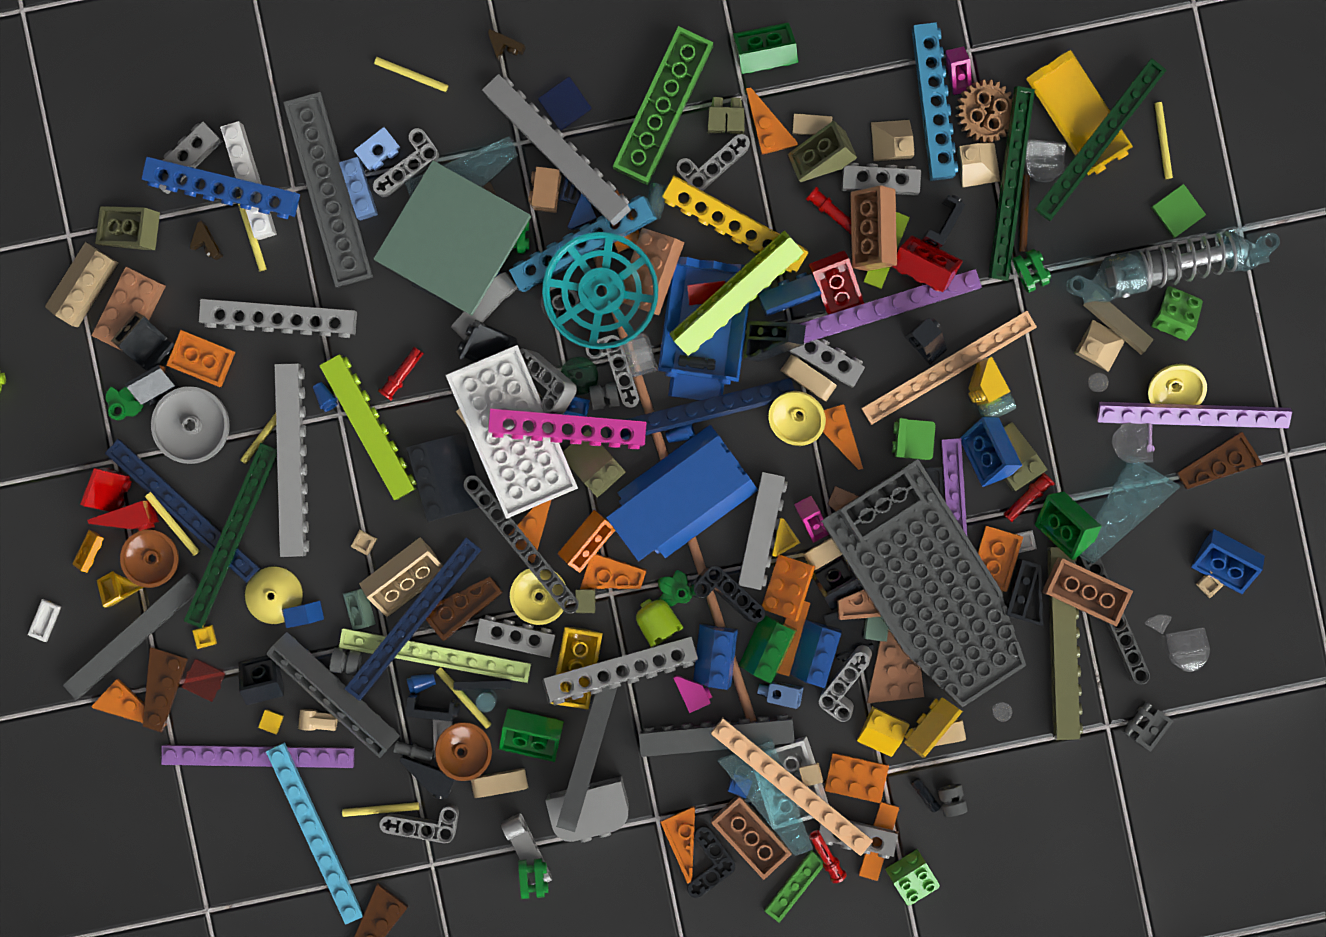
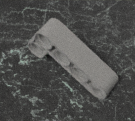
M415 128L409 133V140L416 151L374 181L373 189L379 196L387 197L426 170L432 161L437 162L439 159L438 150L422 129ZM422 134L423 140L419 143L414 142L415 135ZM427 150H434L432 158H425ZM412 161L419 162V166L415 170L409 168ZM396 172L403 173V178L399 181L394 180ZM388 178L394 183L393 186L387 180ZM380 184L386 185L385 191L380 190Z
M743 134L735 136L699 169L690 159L683 158L679 160L676 167L678 175L682 180L693 185L692 181L695 178L702 179L703 185L696 188L703 191L748 151L750 145L749 138ZM737 141H739V142L744 141V142H745V143H744V148L740 146V147L736 150V153H737V155H736L733 149H735V148L737 147V144H738ZM729 153L732 159L728 162L723 161L721 155ZM688 164L691 169L689 172L683 173L680 170V166ZM714 165L718 170L717 173L709 174L707 172L708 166Z
M506 272L499 274L493 280L473 316L463 312L451 328L465 340L467 336L465 332L469 324L473 325L475 320L483 323L500 303L518 288L515 281Z
M610 335L598 339L597 343H608L611 339L617 341L620 339L617 336ZM618 346L614 350L600 349L599 354L595 356L589 353L590 348L586 347V353L591 359L608 356L623 404L628 408L637 406L639 396L623 346ZM620 357L624 360V365L621 368H616L613 365L615 358ZM628 376L630 378L629 385H620V377ZM633 387L634 390H630L631 396L636 397L633 400L634 404L625 402L628 396L626 392L622 393L621 390Z
M519 349L530 375L548 390L541 402L543 411L551 414H564L576 394V385L538 352Z
M864 645L858 646L823 689L819 698L820 707L841 722L848 721L854 709L852 701L844 695L866 669L872 656L871 649ZM862 655L865 656L862 657L859 663L857 662L859 657H861ZM846 669H853L855 673H849ZM835 683H842L844 687H838ZM824 697H831L833 701H827ZM840 708H846L848 712H842Z
M453 804L445 805L440 812L439 821L388 813L380 821V829L387 834L448 843L455 836L459 810ZM445 810H452L454 817L447 818ZM388 819H390L391 823L393 824L391 827H388V823H385L388 821ZM399 821H401V823L399 824V829H397L398 825L396 824ZM404 823H411L413 825V830H406L404 828ZM423 826H430L432 833H424ZM449 829L451 836L444 837L441 830Z
M521 813L502 822V830L506 838L511 840L520 860L527 859V865H534V859L542 858L543 862H545ZM547 867L544 881L550 882L552 881V876ZM528 873L531 883L535 884V873Z

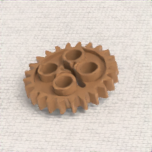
M981 80L980 83L974 82L973 87L971 85L966 87L968 92H961L964 98L957 100L961 103L960 106L956 107L957 110H960V113L955 116L961 117L957 124L964 125L961 131L968 130L967 137L973 135V141H977L980 138V143H984L986 140L987 143H991L993 139L998 141L1000 137H1005V131L1008 132L1012 99H1009L1011 92L1005 93L1006 86L999 88L1000 82H996L994 85L993 80H989L987 83L985 80ZM980 94L984 97L983 103L979 101ZM996 102L1000 104V111L996 109ZM973 112L977 115L976 121L972 119ZM989 120H992L994 123L993 129L989 126Z

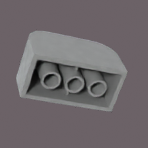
M622 776L589 784L575 832L556 827L567 790L548 794L545 800L553 831L564 841L573 842L580 840L581 842H587L592 840L594 836L599 835L600 838L610 836V832L620 829L628 817L629 803Z

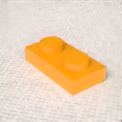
M88 530L73 565L80 571L87 573L94 562L97 551L102 546L104 538L98 533Z

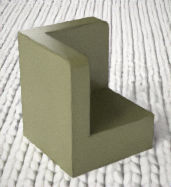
M576 588L575 597L579 603L576 613H595L596 588Z

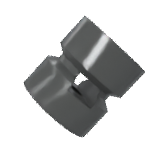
M616 382L605 383L604 387H601V385L589 386L593 411L604 409L606 405L609 408L620 406Z
M335 647L331 657L330 672L342 673V671H345L346 675L355 676L360 670L362 652L351 650L348 653L344 648Z
M961 784L947 785L937 789L939 799L943 802L941 808L944 817L957 816L968 811L966 801L962 799L964 792Z

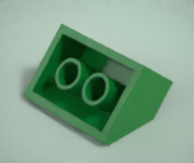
M789 23L733 34L742 74L798 63L796 41Z
M1064 491L1047 495L1035 523V526L1071 560H1075L1095 542L1102 527Z
M765 615L764 619L758 622L739 666L766 682H774L797 629Z
M508 709L503 724L499 750L555 762L564 721Z

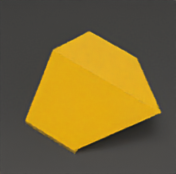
M779 518V526L776 531L775 544L771 554L775 557L800 543L783 518Z
M114 571L97 580L104 608L113 606L144 588L116 574Z

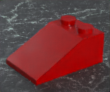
M845 251L808 264L822 293L820 297L827 315L865 304L850 260Z
M94 468L80 505L110 512L122 508L125 499H123L124 494L128 492L132 483L130 481L131 477L111 468Z
M147 500L87 521L88 524L142 531L154 528V524L158 523L159 519L155 508Z

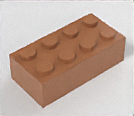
M876 186L851 192L852 268L870 271L897 265L895 189Z
M642 228L636 245L648 256L657 275L659 291L654 314L659 315L684 242ZM636 251L633 252L631 263L640 258ZM644 264L637 270L641 280L642 294L653 295L652 278L647 265ZM631 274L623 281L625 291L636 293L635 280ZM624 299L622 303L633 306L635 300ZM641 301L638 309L649 312L651 303Z
M125 267L92 336L121 350L111 342L113 337L136 311L149 320L166 286L131 268Z
M1058 557L1042 593L1111 625L1117 626L1133 591Z
M735 796L711 819L713 826L763 880L792 855L791 849L743 797Z

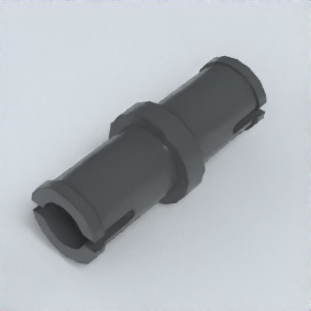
M396 741L393 753L407 755L411 759L415 757L431 762L434 750L418 747L417 744L411 745Z

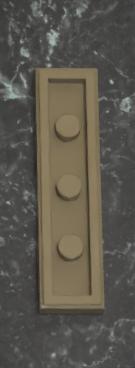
M1098 291L1092 292L1083 304V306L1141 355L1154 340Z

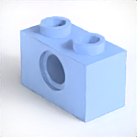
M383 127L357 147L354 152L370 171L373 169L376 171L384 165L383 161L387 158L392 159L399 153L400 146ZM376 147H383L382 154L374 155Z

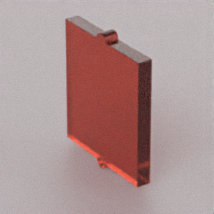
M195 659L190 671L187 672L182 688L213 702L217 691L221 689L220 685L226 673Z

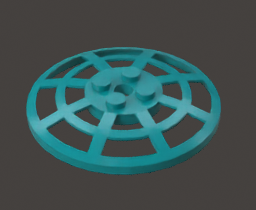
M594 232L572 239L556 252L546 269L542 294L548 317L564 337L579 346L590 349H609L628 343L646 328L657 306L659 288L654 267L640 247L620 235ZM590 239H605L604 250L591 251L582 256L574 247ZM613 240L628 245L639 254L640 258L631 263L622 255L612 252ZM568 251L575 261L567 269L563 281L551 279L557 263ZM603 256L602 268L591 269L586 262L587 259ZM611 257L622 262L627 268L619 274L611 270ZM644 264L647 265L652 278L653 295L642 294L641 280L637 270ZM580 266L585 273L580 283L569 282L574 270ZM631 274L635 280L636 293L625 291L623 280ZM601 285L607 289V293L603 297L597 294V288ZM550 287L562 288V300L567 312L558 318L551 304ZM568 289L578 291L581 301L573 308L569 302ZM623 300H635L630 312L624 316L619 308ZM641 301L651 303L645 320L634 331L628 321L637 312ZM585 308L595 313L593 324L582 320L577 314ZM613 312L618 322L601 326L602 315ZM572 318L580 326L591 330L589 342L574 336L562 324ZM621 326L628 335L615 342L597 343L599 332L612 331Z

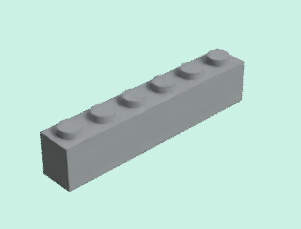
M761 473L738 585L758 590H761L762 586H766L768 575H764L765 569L770 567L772 558L768 556L769 550L774 548L776 538L772 536L774 530H778L780 519H777V513L782 511L784 500H780L781 494L786 492L788 481H784L785 477Z

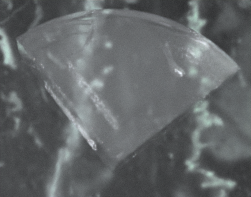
M1164 614L1156 615L1149 618L1145 625L1163 634L1172 617Z

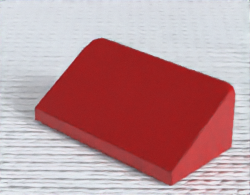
M718 281L687 285L689 306L703 304L726 282Z

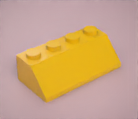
M992 357L976 363L969 385L970 393H968L973 403L976 402L977 405L990 403L1010 392Z

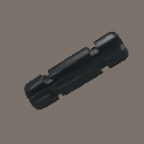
M680 355L678 366L686 367V365H689L690 368L704 369L705 367L707 370H714L716 360L709 358L705 360V358L693 356L687 358L685 355Z
M919 778L911 783L926 805H929L928 807L933 813L941 808L926 786H923L924 784Z

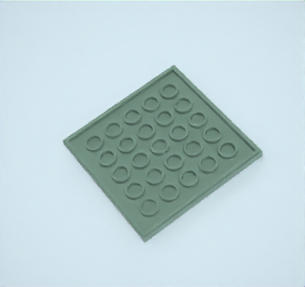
M432 161L374 260L473 316L530 220L531 215L439 163Z

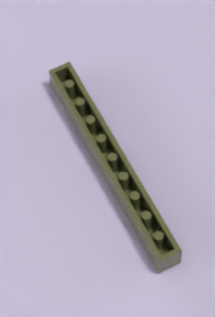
M1057 546L1047 547L1048 578L1058 557L1072 563L1076 562L1077 558L1071 560ZM1049 596L1053 738L1056 740L1080 739V734L1083 733V725L1079 721V715H1082V705L1079 703L1082 689L1081 685L1078 684V677L1081 676V667L1077 661V657H1080V647L1077 646V638L1080 637L1079 627H1076V619H1079V609Z

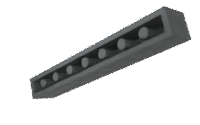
M288 632L267 652V655L379 758L400 737L395 729L383 721L364 701H359L346 691V686L339 678L333 675L323 663L311 655L310 651L298 643L296 638Z
M787 714L777 715L775 719H769V716H762L754 721H750V718L738 719V722L731 723V720H726L757 746L795 743L793 717H788ZM701 722L700 726H693L692 723L682 724L679 728H674L673 725H666L658 730H655L654 727H646L639 733L641 757L729 748L711 734V731L717 725L712 724V722Z

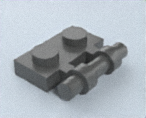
M1146 701L1142 707L1140 706L1137 709L1138 713L1132 721H1128L1127 727L1123 732L1130 736L1133 731H1136L1138 734L1134 740L1151 752L1173 723V720L1158 709L1153 714L1149 713L1148 711L1152 705ZM1146 717L1148 721L1143 728H1140L1138 724Z

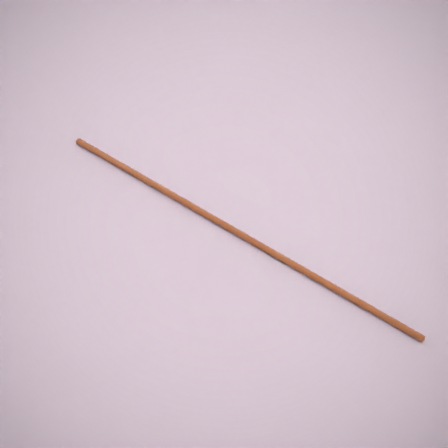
M603 256L593 257L596 268H602ZM603 286V289H604V292H605V295H606L607 289H606L605 286ZM611 312V313H612V316H613V319H614V322L617 323V322H618L617 318L615 317V315L613 314V312ZM622 326L617 329L620 340L628 336ZM629 341L622 346L644 413H652L654 409L632 343ZM657 432L653 433L652 437L661 461L668 456L662 433ZM695 536L688 541V545L698 575H700L706 566ZM713 590L706 599L715 626L726 628ZM735 656L732 678L745 717L750 718V721H754L756 717ZM758 746L760 749L766 750L765 746Z

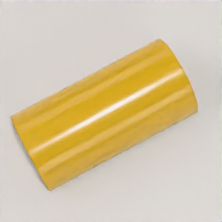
M564 627L556 675L597 664L602 633L576 627ZM586 678L579 679L580 686L587 687L589 685ZM567 683L560 684V689L563 692H569L570 686ZM591 692L583 693L584 697L575 700L572 697L566 698L564 703L558 705L589 710Z

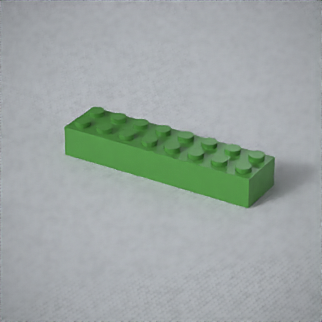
M678 26L614 162L613 170L647 186L649 185L713 48V42Z

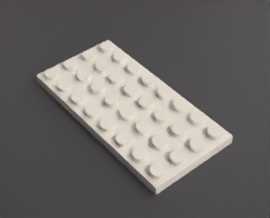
M518 345L446 375L506 519L578 489L559 443L550 442V438H543L542 441H532L531 437L523 436V440L511 439V435L495 438L492 437V434L488 433L490 409L546 413L541 407L542 401ZM506 419L503 421V427L511 430L514 427V423L512 420ZM525 421L522 427L525 431L533 430L532 422ZM544 423L542 430L545 433H551L553 427L550 423Z

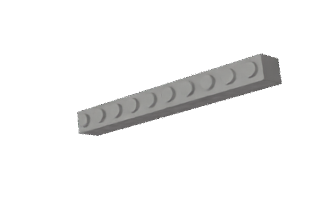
M498 74L482 89L485 95L593 206L615 226L631 211L627 205L629 201L622 194L619 196L615 192V186L610 181L605 182L602 179V173L596 167L592 169L589 166L590 161L583 154L579 156L576 153L578 149L570 141L566 143L563 140L565 136L557 128L555 130L552 129L550 126L552 123L545 115L541 117L538 114V108L532 102L528 104L525 101L526 96L520 90L515 91L512 88L514 84L507 77L503 79Z
M275 364L280 557L306 556V552H309V541L306 540L309 524L308 521H305V514H308V502H305L308 486L307 483H304V475H307V464H304L307 448L306 445H303V437H306V426L303 425L306 410L305 406H302V399L305 398V388L302 387V379L305 377L304 368H301V364Z

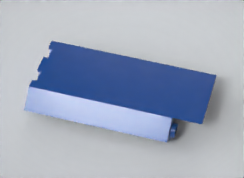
M679 257L669 285L658 371L666 372L665 376L671 377L668 396L704 400L723 395L724 384L730 385L731 381L739 382L749 302L743 307L741 312L731 317L725 326L720 327L712 338L702 343L699 349L689 356L673 341L670 333L702 305L689 306L687 285L718 281L727 282L745 265ZM680 355H685L687 358H690V356L705 358V360L709 358L715 359L716 365L714 370H707L705 367L704 369L690 368L689 365L682 367L678 366V359Z
M709 425L617 492L621 497L619 502L622 506L606 518L638 562L654 550L657 554L661 552L666 558L753 495L758 489L726 447L720 436Z

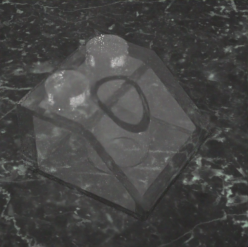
M639 334L633 340L620 346L623 357L626 356L628 360L626 364L628 374H632L633 378L658 371L648 334Z

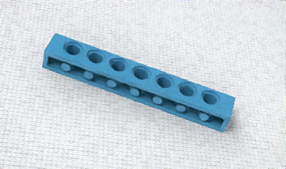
M937 22L913 25L911 31L930 181L954 178L956 176L955 173L958 172V164L953 158L956 148L955 143L951 142L953 125L949 123L948 118L951 115L950 104L946 102V97L948 96V86L944 85L946 68L942 66L941 59L944 58L943 47L939 46L941 29L937 28ZM923 42H932L933 48H925ZM926 60H933L935 67L929 68L926 65ZM933 78L937 81L938 85L931 87L928 80ZM931 98H938L940 105H932ZM933 117H940L942 125H936L933 122ZM938 135L943 136L945 143L938 144L935 137ZM938 155H945L947 163H940Z
M644 196L632 198L628 206L631 211L636 210L637 216L635 219L630 220V212H628L620 220V226L617 229H613L612 224L602 215L592 225L586 224L580 228L579 232L567 234L563 237V241L549 244L546 247L547 250L531 254L529 256L530 259L525 262L522 260L513 265L514 268L509 271L519 291L526 292L542 283L548 267L545 264L546 258L549 256L553 258L556 252L572 239L587 233H594L598 229H602L606 233L625 237L656 220L657 217L648 199ZM590 239L586 241L584 247L580 248L578 244L574 247L582 256L591 251L604 249L605 239ZM570 253L566 257L562 256L553 271L552 277L569 268L575 261ZM531 266L536 267V272L534 275L529 274V268Z

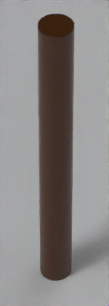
M1023 175L1019 252H1027L1030 175Z

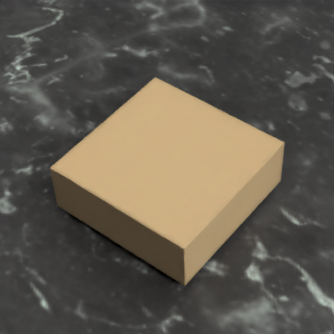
M359 530L351 547L368 556L377 538Z
M1210 575L1203 576L1196 583L1208 598H1211L1224 585Z
M819 763L799 767L803 784L810 786L823 783Z

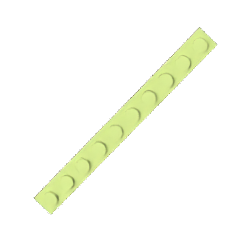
M343 628L339 648L373 654L387 636ZM410 640L395 657L397 659L528 683L531 663Z

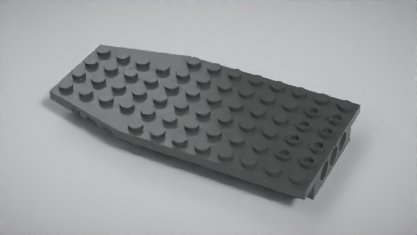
M918 459L821 520V523L902 651L960 707H964L1026 666L1019 642L1014 633L1013 624H1011L1009 616L1006 615L1008 609L1004 603L1001 589Z

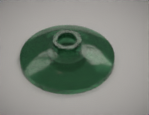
M585 357L571 358L561 369V373L576 385L575 395L589 393V386H594L598 382V370L595 364ZM577 372H581L583 374V377L581 379H577L575 377Z

